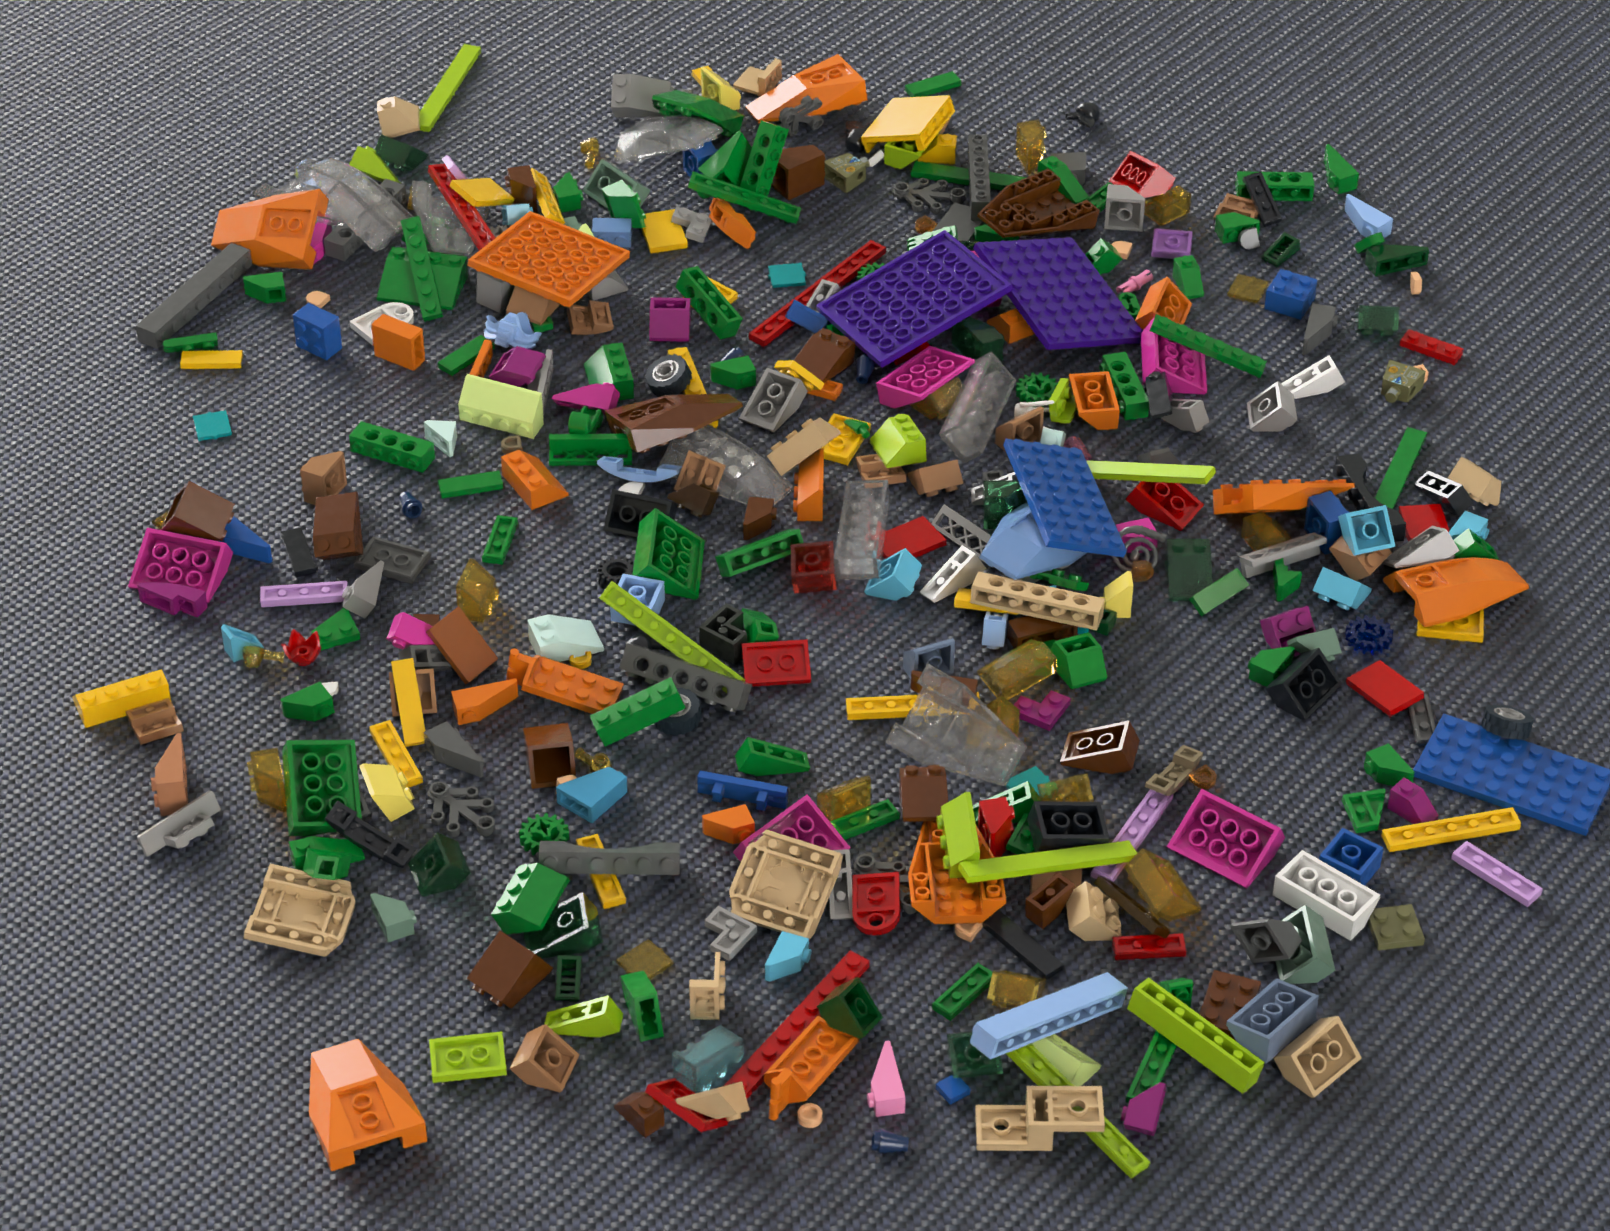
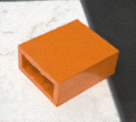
M382 314L371 324L375 356L413 371L425 361L422 328Z

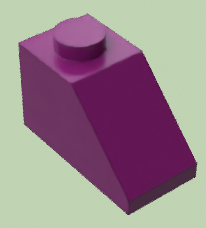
M1403 778L1390 789L1388 809L1412 824L1438 820L1439 815L1420 786Z
M1160 1082L1132 1098L1129 1101L1128 1107H1123L1121 1121H1124L1125 1129L1151 1136L1155 1135L1167 1089L1165 1083Z

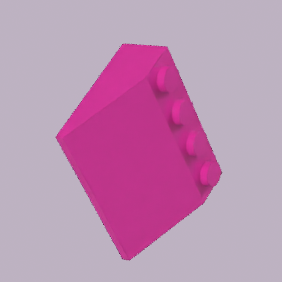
M1153 318L1141 333L1143 385L1146 386V377L1156 371L1160 373L1166 372L1172 393L1205 395L1207 393L1205 354L1149 331L1154 320Z
M929 346L876 382L880 404L890 408H898L921 401L973 365L975 360Z
M147 528L128 587L138 590L137 585L139 583L147 582L185 585L205 591L207 604H209L228 571L233 551L224 542Z
M1201 789L1167 848L1247 889L1274 858L1285 836L1281 828Z
M807 794L742 841L733 853L741 862L746 848L752 842L755 843L760 839L766 829L830 850H847L851 847Z

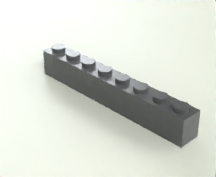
M230 243L136 325L138 342L158 349L164 340L169 339L179 331L181 327L252 266L250 249Z

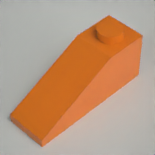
M517 679L451 691L452 707L458 725L481 721L518 698Z

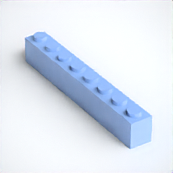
M1108 972L1095 976L1068 988L978 1021L972 1029L973 1033L970 1043L989 1059H993L1121 1008L1128 987Z

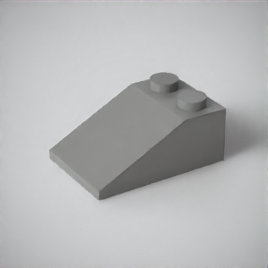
M613 74L611 109L614 117L664 116L659 114V111L653 107L652 97L653 95L670 92L671 81L634 74Z
M766 368L739 419L765 430L775 432L799 408L808 390L801 379Z
M1432 525L1392 552L1382 564L1393 568L1425 565L1453 559L1455 557L1454 554L1460 550L1447 529Z

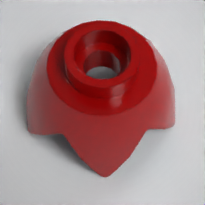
M293 629L288 646L281 644L286 656L299 666L310 665L321 651L317 631L305 639L299 632Z

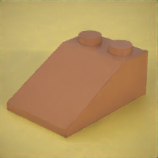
M176 733L155 767V777L151 778L152 791H157V794H154L155 808H160L161 816H169L188 804L187 767L181 733Z

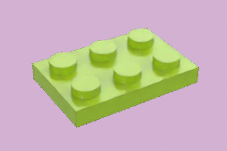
M502 1032L429 1039L433 1083L507 1075Z

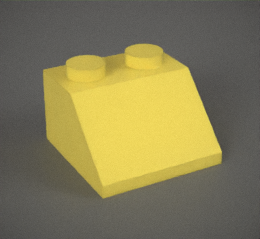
M701 67L702 97L710 98L732 110L739 109L741 100L739 91L734 89L718 74L705 67Z
M365 763L359 765L372 799L390 822L415 809L411 801L414 799V796L409 787H406L408 780L402 771L398 773L393 765Z

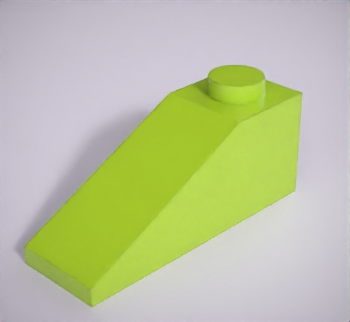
M368 146L365 148L357 147L349 164L351 169L356 173L380 182L389 179L401 183L385 162L376 154L375 149Z
M608 995L547 1012L544 1024L550 1027L557 1035L599 1038L620 1032L623 1012Z

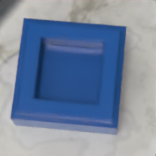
M957 1073L936 1083V1090L950 1105L970 1095V1087Z

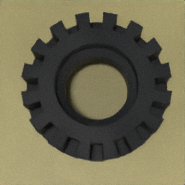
M617 556V559L610 557V561L605 559L604 563L601 562L599 564L600 567H598V583L600 588L605 590L611 581L618 585L621 576L613 575H633L634 564L632 560L628 561L626 557L622 560L621 556Z

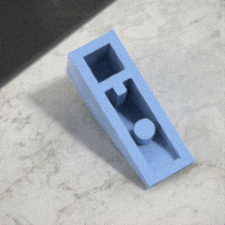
M1350 194L1346 195L1344 211L1362 236L1368 237L1382 232L1385 238L1391 234L1393 218Z
M986 611L982 645H987L989 649L1004 647L1009 619L1008 613Z

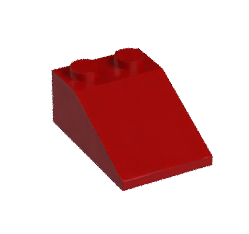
M1141 481L1125 499L1140 513L1180 531L1184 529L1204 506L1201 501L1180 483Z

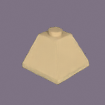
M395 96L377 101V113L384 140L420 130L419 106Z
M742 1081L676 1099L677 1104L714 1119L726 1117L727 1122L742 1118L741 1113L750 1111Z

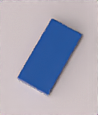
M795 299L785 315L787 319L814 334L824 328L828 322L825 316Z

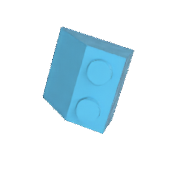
M1386 505L1338 516L1342 536L1354 556L1396 547Z
M904 548L875 565L864 593L894 601L902 597H908L914 591L913 587L920 576L919 572L922 564Z
M1323 567L1312 591L1319 593L1317 598L1327 602L1333 599L1338 602L1336 606L1348 611L1350 607L1357 610L1371 593L1372 588Z

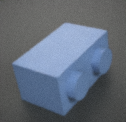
M593 218L592 233L596 238L621 248H631L632 219Z

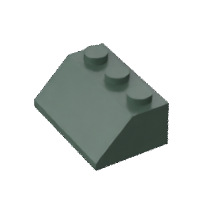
M601 159L582 191L607 208L602 188L617 181L623 180L632 187L634 193H638L641 199L640 207L651 190L615 165Z
M1304 905L1281 920L1293 924L1302 942L1290 959L1275 960L1280 980L1289 984L1317 983L1335 971L1322 916Z

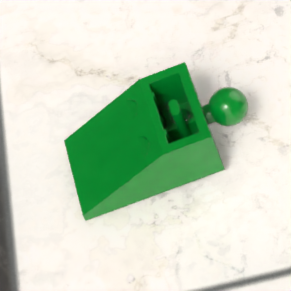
M739 130L704 162L698 170L702 175L740 187L752 147ZM697 192L698 196L702 199L711 197V195Z

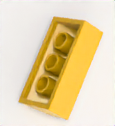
M162 669L86 691L72 697L85 728L127 716L126 711L166 698H169L171 701L169 685Z

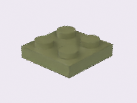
M1412 904L1374 908L1367 923L1377 950L1424 945L1425 938Z

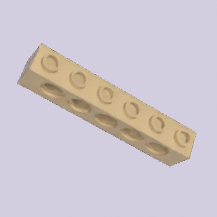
M978 571L972 584L970 603L1097 631L1103 617L1105 598Z

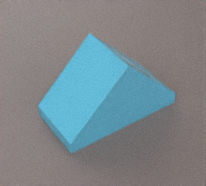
M225 624L221 626L224 650L233 662L254 655L264 649L255 635Z

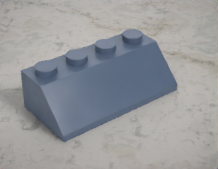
M1276 978L1227 1020L1226 1026L1240 1045L1267 1064L1316 1020L1319 996Z

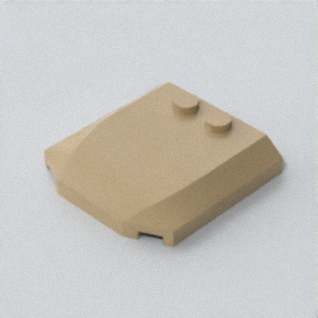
M766 829L760 839L755 843L752 842L746 848L729 889L732 905L731 912L755 925L780 933L782 931L809 938L810 940L816 931L840 872L842 854Z
M270 864L254 913L250 916L246 926L244 939L326 957L343 942L355 909V898L352 895L350 881L312 878L304 871Z

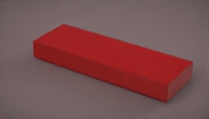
M1183 933L1169 934L1167 938L1158 935L1112 937L1115 960L1186 957Z

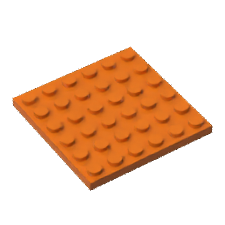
M530 211L469 258L468 266L479 272L491 275L496 279H501L511 285L523 288L528 292L540 295L545 299L555 301L562 306L571 307L625 262L630 256V251Z

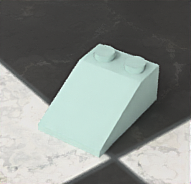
M544 615L527 620L529 640L536 655L562 662L569 660L570 655H574V658L584 656L587 651H591V654L604 651L603 644L592 622L589 620L555 615Z

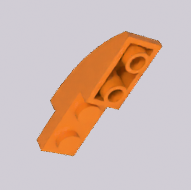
M713 198L709 207L711 212L709 215L710 219L731 239L744 248L749 249L751 243L755 240L756 231L743 214L735 212L728 201Z

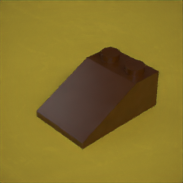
M822 328L811 336L794 361L826 383L854 363L856 345L847 337Z
M358 492L316 498L313 528L315 558L324 561L364 555Z
M1130 721L1070 732L1067 735L1060 763L1062 766L1108 774L1127 772L1133 768L1140 740Z
M908 765L905 768H899V795L903 822L937 821V816L941 813V806L948 803L945 767H940L939 765H929L928 767Z

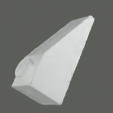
M1329 355L1281 384L1294 395V399L1328 393L1345 383Z
M962 545L923 587L920 593L935 603L957 592L958 588H965L972 584L978 571L983 572L986 567L974 552Z

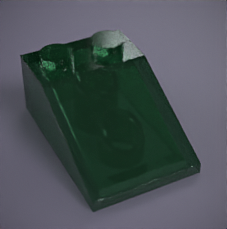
M970 316L952 326L951 344L962 356L975 360V363L971 366L980 376L1002 370L1005 339L995 327Z
M1167 539L1165 562L1169 601H1190L1189 598L1212 584L1210 539Z
M583 892L556 905L542 930L524 932L526 948L542 959L558 955L582 953L602 943L603 938L597 907Z

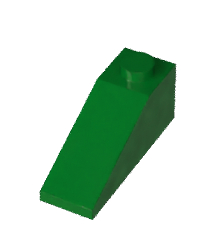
M1326 144L1324 164L1329 187L1338 195L1357 189L1359 173L1330 144Z
M1054 156L1039 161L1037 173L1048 168L1061 178L1058 191L1072 203L1078 204L1089 200L1088 194L1065 163Z
M750 737L746 738L735 754L738 771L745 774L767 776L807 772L810 769L806 752Z
M1029 781L988 798H1007L1009 806L1012 805L1015 812V819H1012V823H1019L1024 813L1029 815L1034 801H1041L1040 796ZM979 803L973 805L975 823L977 826Z
M310 836L289 842L293 867L303 871L307 848L351 853L350 863L365 860L362 849L347 839Z

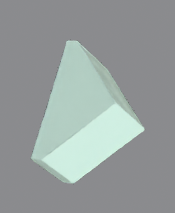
M424 421L425 438L433 442L447 456L452 457L457 440L456 421Z

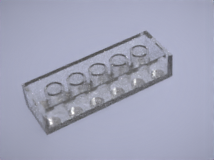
M992 352L976 359L975 363L971 366L939 433L942 440L964 464L983 455L1017 381Z
M888 480L846 481L834 554L836 579L879 578L891 501Z

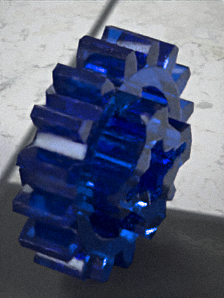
M1364 615V619H1361L1357 616L1356 621L1350 620L1349 625L1346 626L1345 640L1349 641V646H1355V651L1361 649L1363 654L1370 651L1374 655L1375 651L1383 653V648L1388 650L1389 645L1392 644L1393 629H1390L1389 623L1384 624L1383 618L1376 620V616H1373L1371 619Z

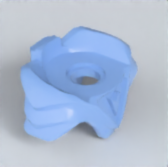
M510 312L499 322L492 315H487L486 328L484 330L486 339H495L494 343L505 348H508L509 345L514 348L519 346L530 350L536 347V343L539 341L542 333L533 332L526 313L519 312L514 314Z

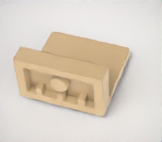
M774 59L765 70L748 67L733 84V88L758 96L764 95L772 90L782 79V60Z
M715 952L714 980H690V1019L719 1020L720 1010L725 1009V995H720L725 992V977H721V975L725 976V961H720V952Z

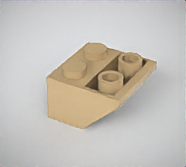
M1461 457L1448 478L1462 484L1473 500L1481 502L1486 506L1492 504L1497 507L1500 500L1502 481L1472 461Z
M1087 881L1076 887L1066 903L1069 930L1084 941L1112 940V937L1122 936L1118 903Z

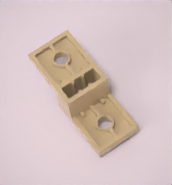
M1027 1086L1025 1105H975L977 1151H1052L1054 1132H1104L1102 1086ZM1080 1106L1084 1110L1078 1112L1074 1111L1072 1107ZM998 1125H1004L1007 1127V1129L998 1130L995 1127Z

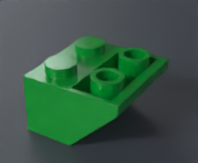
M620 180L602 188L610 218H631L632 228L646 227L644 222L646 216L639 205L641 199L637 192H633L630 185Z
M1090 632L1054 641L1047 661L1071 690L1107 679L1102 647Z

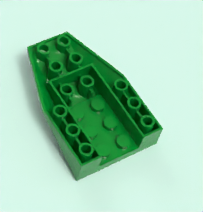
M679 90L653 95L652 97L653 107L659 111V114L669 119L670 122L681 125V122L688 123L691 115H696L709 123V127L721 133L720 135L729 138L740 130L744 118L743 114L710 98Z

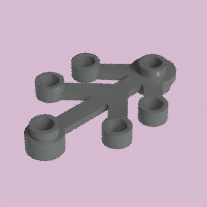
M805 96L801 100L800 105L794 108L786 107L782 109L779 114V120L782 124L779 126L789 129L788 135L790 137L798 133L799 121L808 123L812 130L818 129L824 122L823 118L820 115L810 116L806 114L819 109L822 106L821 100L818 97L812 100L810 96Z
M920 178L911 184L898 182L892 189V194L895 197L906 199L912 204L914 212H921L923 210V202L914 197L918 196L931 207L933 214L942 212V204L936 202L933 198L951 200L953 204H962L965 201L966 192L962 188H954L950 193H945L947 181L938 180L929 186V180L926 178Z
M442 781L431 784L428 790V797L434 801V809L431 813L433 825L439 826L445 822V814L442 811L444 802L450 806L449 823L446 826L448 836L457 837L460 835L459 814L477 826V831L480 835L485 837L492 835L495 831L494 818L488 815L480 817L470 809L481 808L482 812L490 813L494 810L493 799H478L479 792L474 786L449 788ZM454 797H465L466 800H456Z
M862 854L857 857L854 863L856 873L899 872L900 884H907L909 888L908 875H904L906 873L904 862H876L874 857L869 854ZM900 889L902 909L908 914L916 913L917 910L911 906L910 892L904 893Z

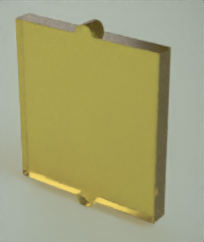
M1238 274L1227 296L1258 304L1269 281L1257 279L1254 276L1249 277Z
M649 939L616 959V963L626 971V974L644 970L649 980L674 964V961L663 952V948H658Z

